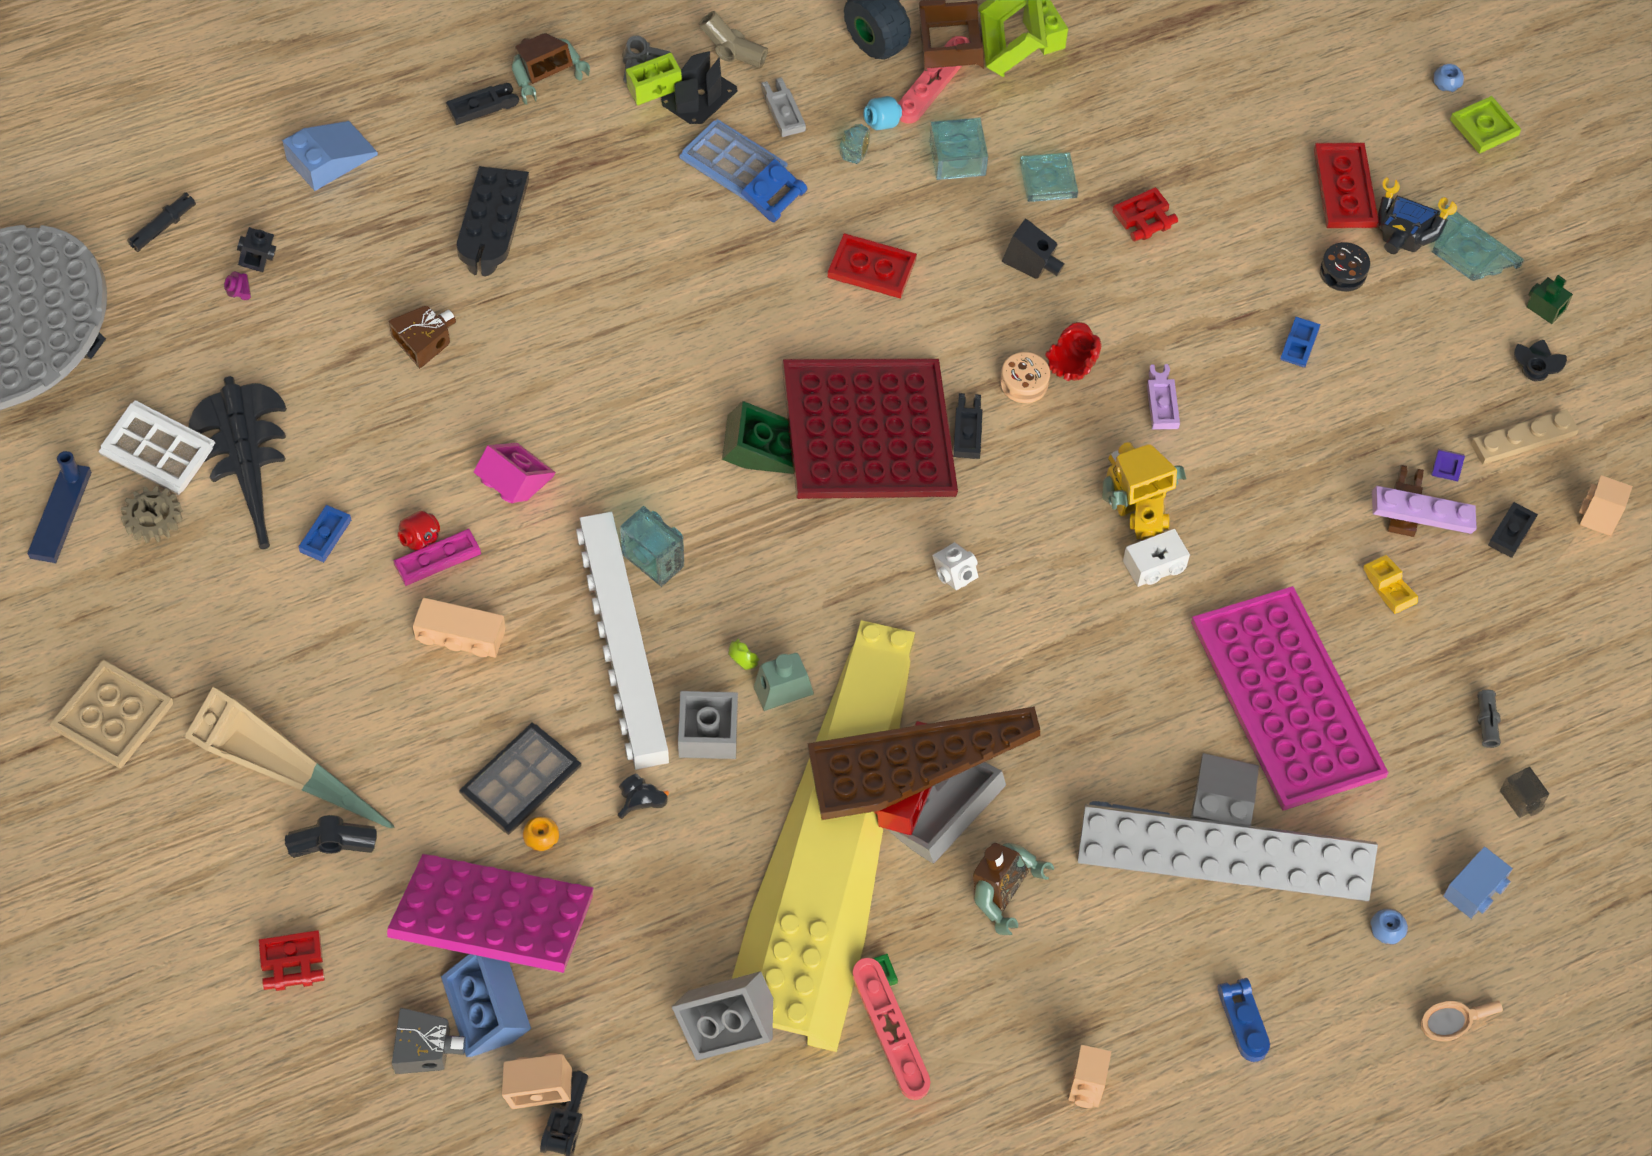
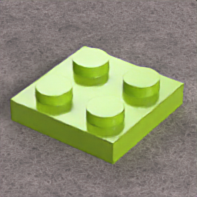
M1493 96L1452 113L1450 121L1479 154L1519 136L1521 128Z

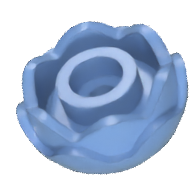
M1444 64L1434 72V83L1441 91L1454 92L1463 85V72L1456 65Z
M1382 909L1370 921L1374 937L1382 943L1396 944L1407 934L1408 925L1406 919L1400 912L1394 909Z

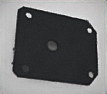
M710 51L690 57L681 69L682 82L676 83L675 92L662 96L661 101L664 108L687 123L703 124L738 90L736 85L721 76L720 57L710 68ZM702 89L705 93L699 95L698 90Z

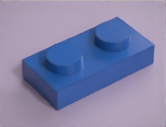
M326 505L299 545L300 553L324 563L352 521L350 514Z

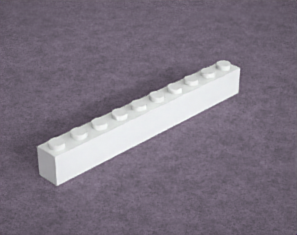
M607 512L580 517L581 528L576 529L579 545L584 544L585 551L581 552L584 568L589 567L591 573L586 575L589 591H595L596 598H592L594 614H600L601 621L597 622L599 636L606 639L607 645L602 646L605 662L611 661L612 669L608 670L610 685L616 686L618 692L613 694L616 711L622 710L623 718L619 719L622 735H627L629 743H625L627 760L633 759L635 770L669 763L668 747L613 513Z

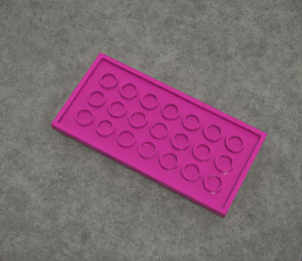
M1294 586L1192 617L1191 624L1282 811L1387 777L1389 772Z

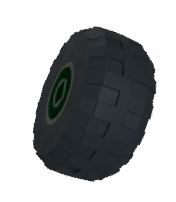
M847 0L844 7V21L846 22L847 30L854 42L868 56L881 60L889 59L908 45L911 37L910 20L900 0Z

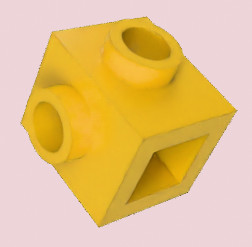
M1145 499L1136 503V511L1130 515V529L1135 530L1136 539L1143 541L1164 533V530H1169L1170 515L1165 514L1164 499Z

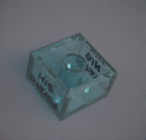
M981 118L931 122L929 143L937 180L986 176L988 152Z
M642 506L620 526L622 555L659 586L662 587L684 567L683 536L675 527L671 528L664 523L657 512H651L645 506Z

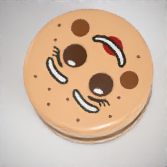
M1030 352L1013 354L1003 363L1000 378L1001 389L1013 401L1019 403L1035 402L1041 399L1048 390L1050 368L1047 362L1037 354Z

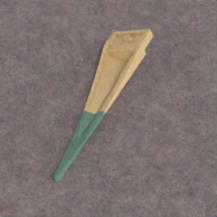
M212 687L184 737L206 751L298 788L387 828H395L389 820L246 704L238 701L221 689Z

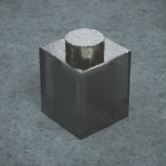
M1530 766L1507 777L1500 789L1501 794L1519 818L1527 814L1533 816L1541 812L1545 808L1544 803L1550 794Z

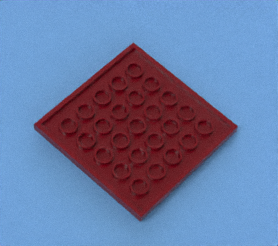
M783 359L782 372L796 499L957 496L958 486L939 359Z

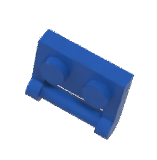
M774 159L742 190L741 194L769 221L776 222L781 217V213L798 196H802L808 188L802 180L796 179L784 166ZM787 185L790 190L774 206H770L767 202Z

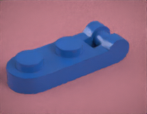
M1238 979L1237 983L1231 985L1227 982L1218 984V994L1241 1056L1251 1062L1263 1060L1269 1051L1270 1041L1254 1000L1249 979ZM1240 995L1242 1002L1234 1004L1232 997Z

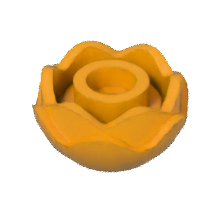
M534 817L524 826L523 839L525 844L533 850L545 851L558 842L559 829L557 824L548 817Z

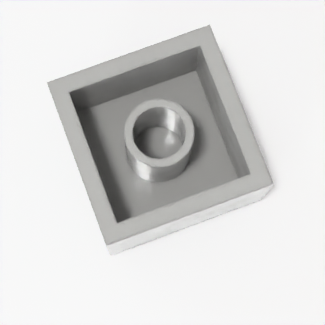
M681 691L678 734L679 758L736 759L738 692Z

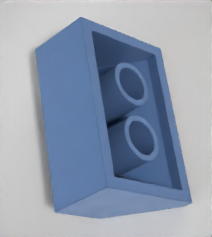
M469 954L441 976L459 1035L466 1037V1057H473L512 1044L531 1029L509 962Z

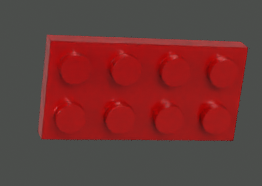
M1315 143L1314 155L1326 227L1377 228L1379 220L1365 143Z

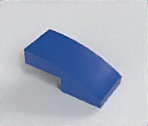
M1295 317L1280 360L1305 368L1321 324Z

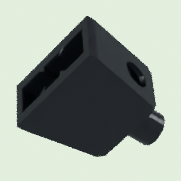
M1026 218L1013 234L1001 261L1035 279H1038L1045 269L1058 276L1065 265L1064 262L1053 256L1058 246L1057 242Z

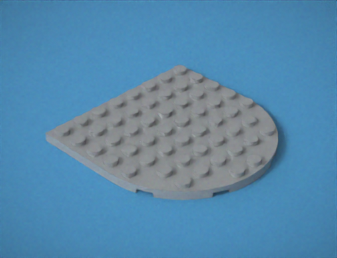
M18 225L0 229V410L33 399L65 378L85 357L99 334L104 320L107 305V285L100 264L84 243L75 236L54 227L41 225L40 228H26L25 225Z

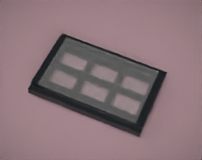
M532 722L459 790V793L498 828L509 835L574 774L582 764L574 755Z

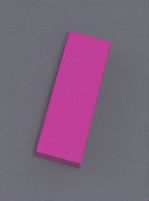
M466 529L393 561L404 585L408 586L481 554V550L470 529Z

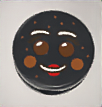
M1349 242L1333 244L1324 253L1320 266L1321 278L1329 287L1343 292L1354 291L1360 288L1366 281L1370 269V258L1367 252L1356 244Z

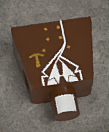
M422 306L388 322L391 337L420 369L449 345L448 328L456 323V319L450 310H446L437 316L429 306Z

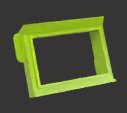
M986 0L979 6L978 11L981 17L985 63L988 69L1004 77L1006 71L1010 70L1035 50L1047 48L1042 0ZM1028 4L1032 34L1028 32L1021 34L1010 42L1006 48L1003 22Z

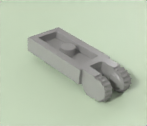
M776 79L777 92H772L767 81L762 82V93L781 136L786 137L806 131L805 122L790 89H787L783 79Z

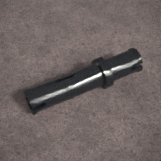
M184 192L171 205H165L160 214L132 237L128 238V244L132 248L136 247L134 249L136 252H140L143 247L172 223L177 224L180 221V217L196 205L195 200L191 196L188 198L189 194Z

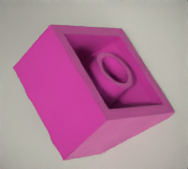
M506 443L487 445L473 473L481 478V482L484 485L498 491L503 500L515 503L529 500L554 477L556 472L520 444Z

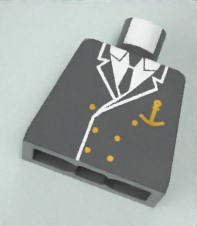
M400 1008L392 1058L395 1074L445 1069L447 1054L464 1055L466 1037L451 1036L449 1022L445 1018Z

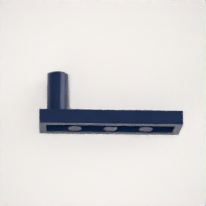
M63 451L57 456V462L61 470L27 554L30 559L57 563L91 476L90 467L77 465L73 454L69 451Z

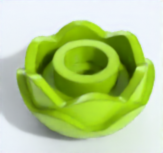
M739 639L730 643L728 655L744 670L753 669L758 666L760 659L755 653L748 650L746 644L741 643Z

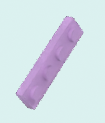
M1376 486L1372 490V509L1374 515L1472 534L1477 529L1475 505Z

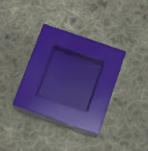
M1438 448L1431 475L1458 482L1465 454Z

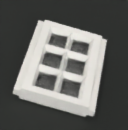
M135 400L129 405L109 433L98 452L180 495L212 451L215 442Z

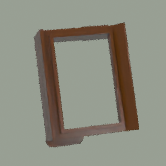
M921 0L919 2L925 71H927V68L975 64L984 69L983 44L981 43L978 22V2L946 3L945 0ZM968 25L970 43L931 48L929 28Z

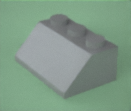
M761 971L689 990L672 1006L696 1061L768 1043L773 1039V996Z

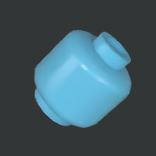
M890 96L873 98L869 100L864 108V120L874 130L892 129L897 126L902 116L901 106Z

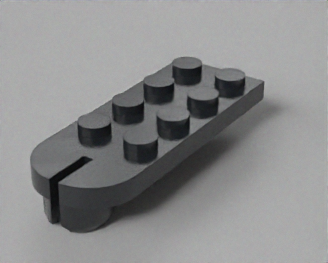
M479 166L457 239L458 257L463 263L467 264L468 270L473 275H477V263L480 258L481 274L485 277L494 273L497 265L507 259L528 186L529 172Z

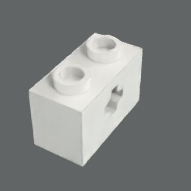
M1172 529L1127 546L1123 562L1137 587L1144 584H1154L1170 574H1180L1186 569L1190 554L1176 530Z

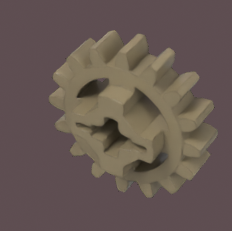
M155 486L153 491L143 487L142 494L134 491L135 498L133 500L126 498L127 507H121L123 514L121 520L128 535L133 533L135 540H139L143 536L145 543H149L153 537H155L157 542H160V536L163 534L167 538L171 537L169 530L177 531L179 529L177 522L182 521L181 512L183 511L180 502H178L175 494L170 495L167 488L160 492L158 486Z

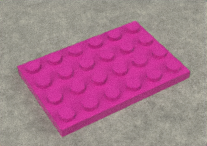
M422 854L387 928V937L564 973L593 898L594 888L521 872H512L495 867Z

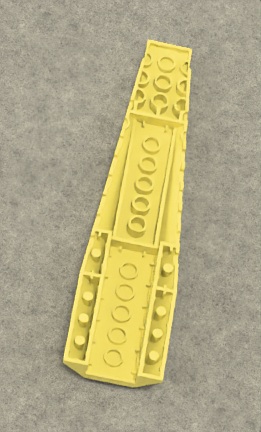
M861 620L855 644L852 646L816 742L900 728L911 662L909 657L915 632ZM810 758L752 907L732 979L761 971L773 996V1028L808 1036L807 1045L837 1052L854 987L853 968L861 959L865 944L883 828L878 826V815L874 812L821 820Z

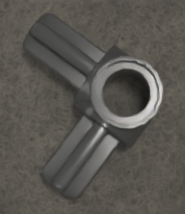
M641 36L630 37L622 53L623 62L626 64L623 78L624 83L627 84L626 69L671 52L650 47V43ZM631 48L637 49L640 53H634L631 51Z

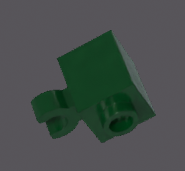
M1557 275L1554 281L1547 277L1541 284L1536 283L1528 294L1530 300L1527 308L1552 325L1567 310L1573 296L1572 293L1563 288L1567 280Z

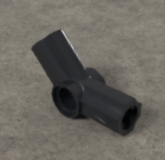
M327 815L320 817L316 825L289 832L288 835H285V846L287 847L288 854L293 858L318 851L326 854L338 853L341 850L372 853L377 839V829H375V826L344 823L343 819L339 816Z

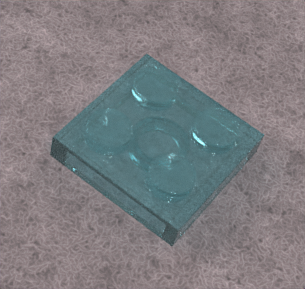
M1070 153L1021 156L1020 166L1028 202L1078 197V188Z

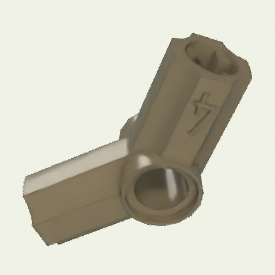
M715 10L709 12L699 22L701 29L716 44V54L722 60L731 62L737 59L752 66L762 68L768 55L767 47L748 41L740 31L730 29Z

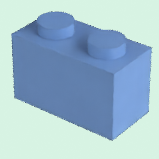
M1484 846L1449 884L1443 897L1472 919L1478 911L1483 914L1494 901L1491 897L1495 892L1502 894L1511 882L1508 876L1513 868Z

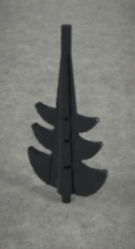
M228 376L224 378L225 386L222 387L219 393L208 396L197 405L189 420L188 428L200 434L210 430H220V432L210 438L214 440L215 444L204 462L221 454H229V456L217 463L212 470L210 479L212 482H216L221 478L236 474L255 526L259 548L267 549L270 547L264 517L261 467L270 463L284 462L286 458L274 448L259 447V445L272 439H285L286 434L278 425L265 420L257 421V419L271 412H285L287 408L281 396L271 387L258 383L240 386L235 384L234 377Z

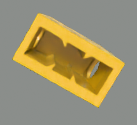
M1126 442L1119 447V455L1116 457V476L1122 490L1127 493L1129 505L1176 488V467L1154 446L1147 444L1135 449L1132 443Z

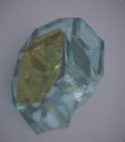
M855 124L850 129L844 131L840 143V154L843 160L855 164L863 161L870 142V130L862 124Z

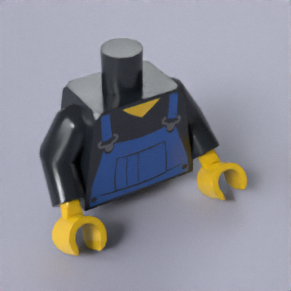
M1386 177L1382 183L1386 194L1385 197L1382 196L1378 211L1379 229L1383 231V240L1386 242L1384 245L1385 250L1393 255L1397 254L1401 248L1410 252H1416L1422 246L1437 241L1448 222L1447 216L1456 212V204L1452 201L1450 206L1445 209L1448 199L1446 197L1441 198L1438 202V207L1441 210L1440 213L1439 210L1398 195L1394 199L1392 198L1393 194L1397 193L1400 189L1399 182L1396 179L1394 187L1387 188L1389 178Z

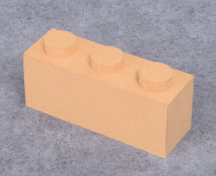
M427 598L422 599L413 624L415 640H419L426 645L437 644L446 646L453 651L464 650L472 652L479 657L490 656L496 658L506 630L503 615Z

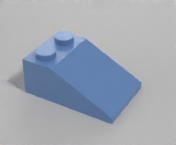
M350 121L303 128L282 140L287 161L314 191L378 155L373 146Z

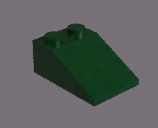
M742 401L727 415L722 460L744 469L794 474L788 419Z

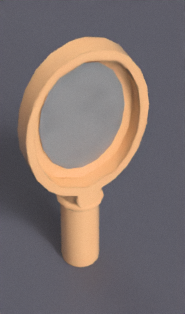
M1497 1000L1481 1006H1473L1469 1009L1466 1005L1456 1001L1440 1002L1430 1007L1422 1016L1421 1028L1425 1035L1433 1040L1451 1041L1464 1035L1470 1029L1473 1020H1479V1018L1502 1012V1005Z

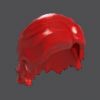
M1072 323L1063 330L1056 345L1052 344L1049 351L1045 353L1046 358L1049 360L1048 366L1050 371L1056 374L1057 377L1064 376L1063 379L1066 381L1083 379L1085 375L1090 373L1091 367L1095 365L1099 358L1102 347L1101 339L1097 335H1093V332L1086 323Z

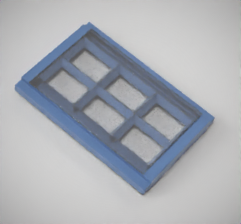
M718 119L714 120L679 155L681 160L747 202L749 201L741 194L742 190L767 165L776 159L782 166L787 167V162Z

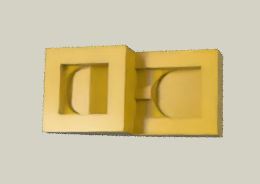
M1387 555L1364 565L1363 569L1371 584L1394 614L1417 604L1418 595L1402 580L1403 571Z

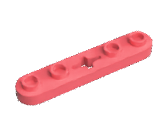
M955 36L944 47L970 43V41L966 37ZM962 66L927 68V71L924 70L898 102L902 108L900 121L903 123L918 121ZM938 73H940V74H939V79H938V80L935 79V80L932 81V83L930 84V79H934L935 77L938 76Z
M863 958L853 968L852 976L855 986L901 1092L909 1099H921L926 1096L930 1088L929 1074L881 965L872 958ZM884 1015H887L892 1025L898 1024L899 1026L896 1028L898 1040L896 1043L890 1032L883 1031L886 1028Z

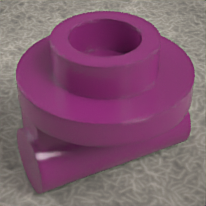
M234 271L226 277L224 289L229 297H240L242 300H249L251 298L247 274Z

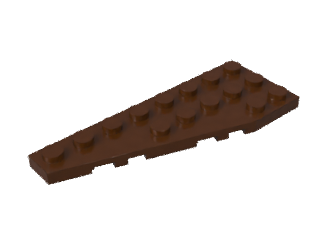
M1035 706L808 743L821 820L880 811L1041 736Z

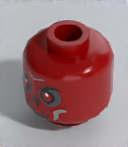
M421 510L400 521L398 539L403 546H407L414 551L420 550L437 541L440 532L439 522L433 514Z

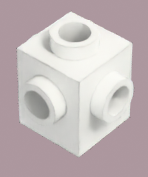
M955 542L932 555L939 579L942 583H947L955 590L966 586L978 578L977 560L974 554L970 551L967 552Z

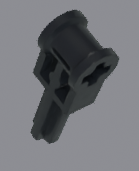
M577 1070L572 1072L571 1101L562 1102L560 1108L552 1107L542 1136L540 1152L546 1153L551 1151L565 1156H573L583 1123V1115L578 1113L588 1081V1075L583 1073V1071Z

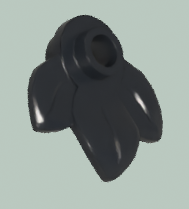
M1545 340L1534 343L1530 348L1517 344L1514 350L1515 359L1523 366L1524 375L1532 381H1543L1549 374L1561 372L1567 362L1566 355H1551Z

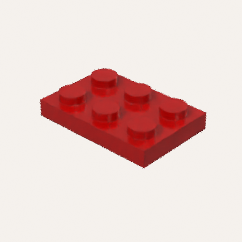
M844 233L829 267L827 278L901 299L915 265L917 254Z

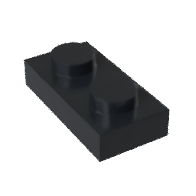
M1513 502L1488 546L1513 558L1538 514Z

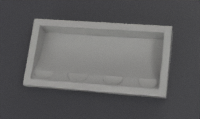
M983 762L934 785L912 835L887 830L911 850L934 864L1006 786L1002 771Z

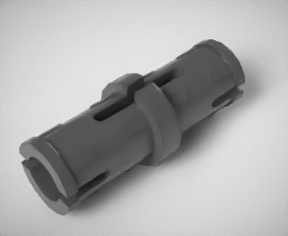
M1482 690L1477 694L1480 710L1477 719L1482 730V745L1486 748L1498 747L1501 743L1498 726L1501 718L1496 707V692L1493 690Z

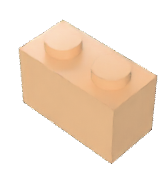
M1601 475L1596 485L1591 483L1586 498L1583 499L1579 513L1583 515L1580 525L1611 536L1626 508L1633 486Z
M1081 1045L1074 1069L1069 1101H1073L1076 1105L1083 1108L1099 1106L1106 1084L1112 1051Z
M548 1053L542 1057L535 1058L519 1057L514 1061L504 1062L502 1096L511 1109L571 1101L572 1067L563 1054Z

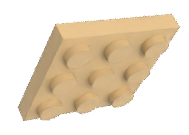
M103 660L52 720L50 726L52 730L121 769L174 703L172 698Z

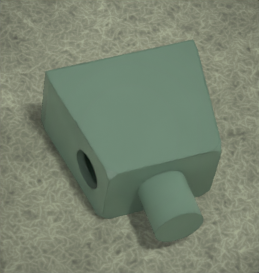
M798 653L790 655L781 654L777 659L760 665L754 690L763 711L814 695L809 676Z

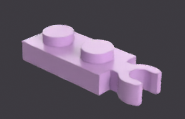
M1168 364L1164 365L1163 373L1156 372L1154 365H1151L1149 370V378L1151 380H1148L1147 391L1152 430L1179 429L1180 425L1174 379H1168L1170 372Z

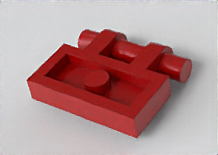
M1156 187L1113 206V214L1126 230L1133 226L1136 227L1137 230L1130 233L1131 239L1134 242L1140 239L1146 240L1151 238L1153 233L1160 230L1164 232L1171 229V225L1178 223V217L1175 213L1169 216L1165 214L1169 210L1170 204ZM1154 217L1156 222L1148 225L1146 221Z
M319 930L259 939L262 971H274V977L262 978L264 990L276 988V991L286 990L288 986L303 984L304 987L313 986L314 982L325 981L323 969L311 970V964L323 962ZM301 966V972L284 975V968Z

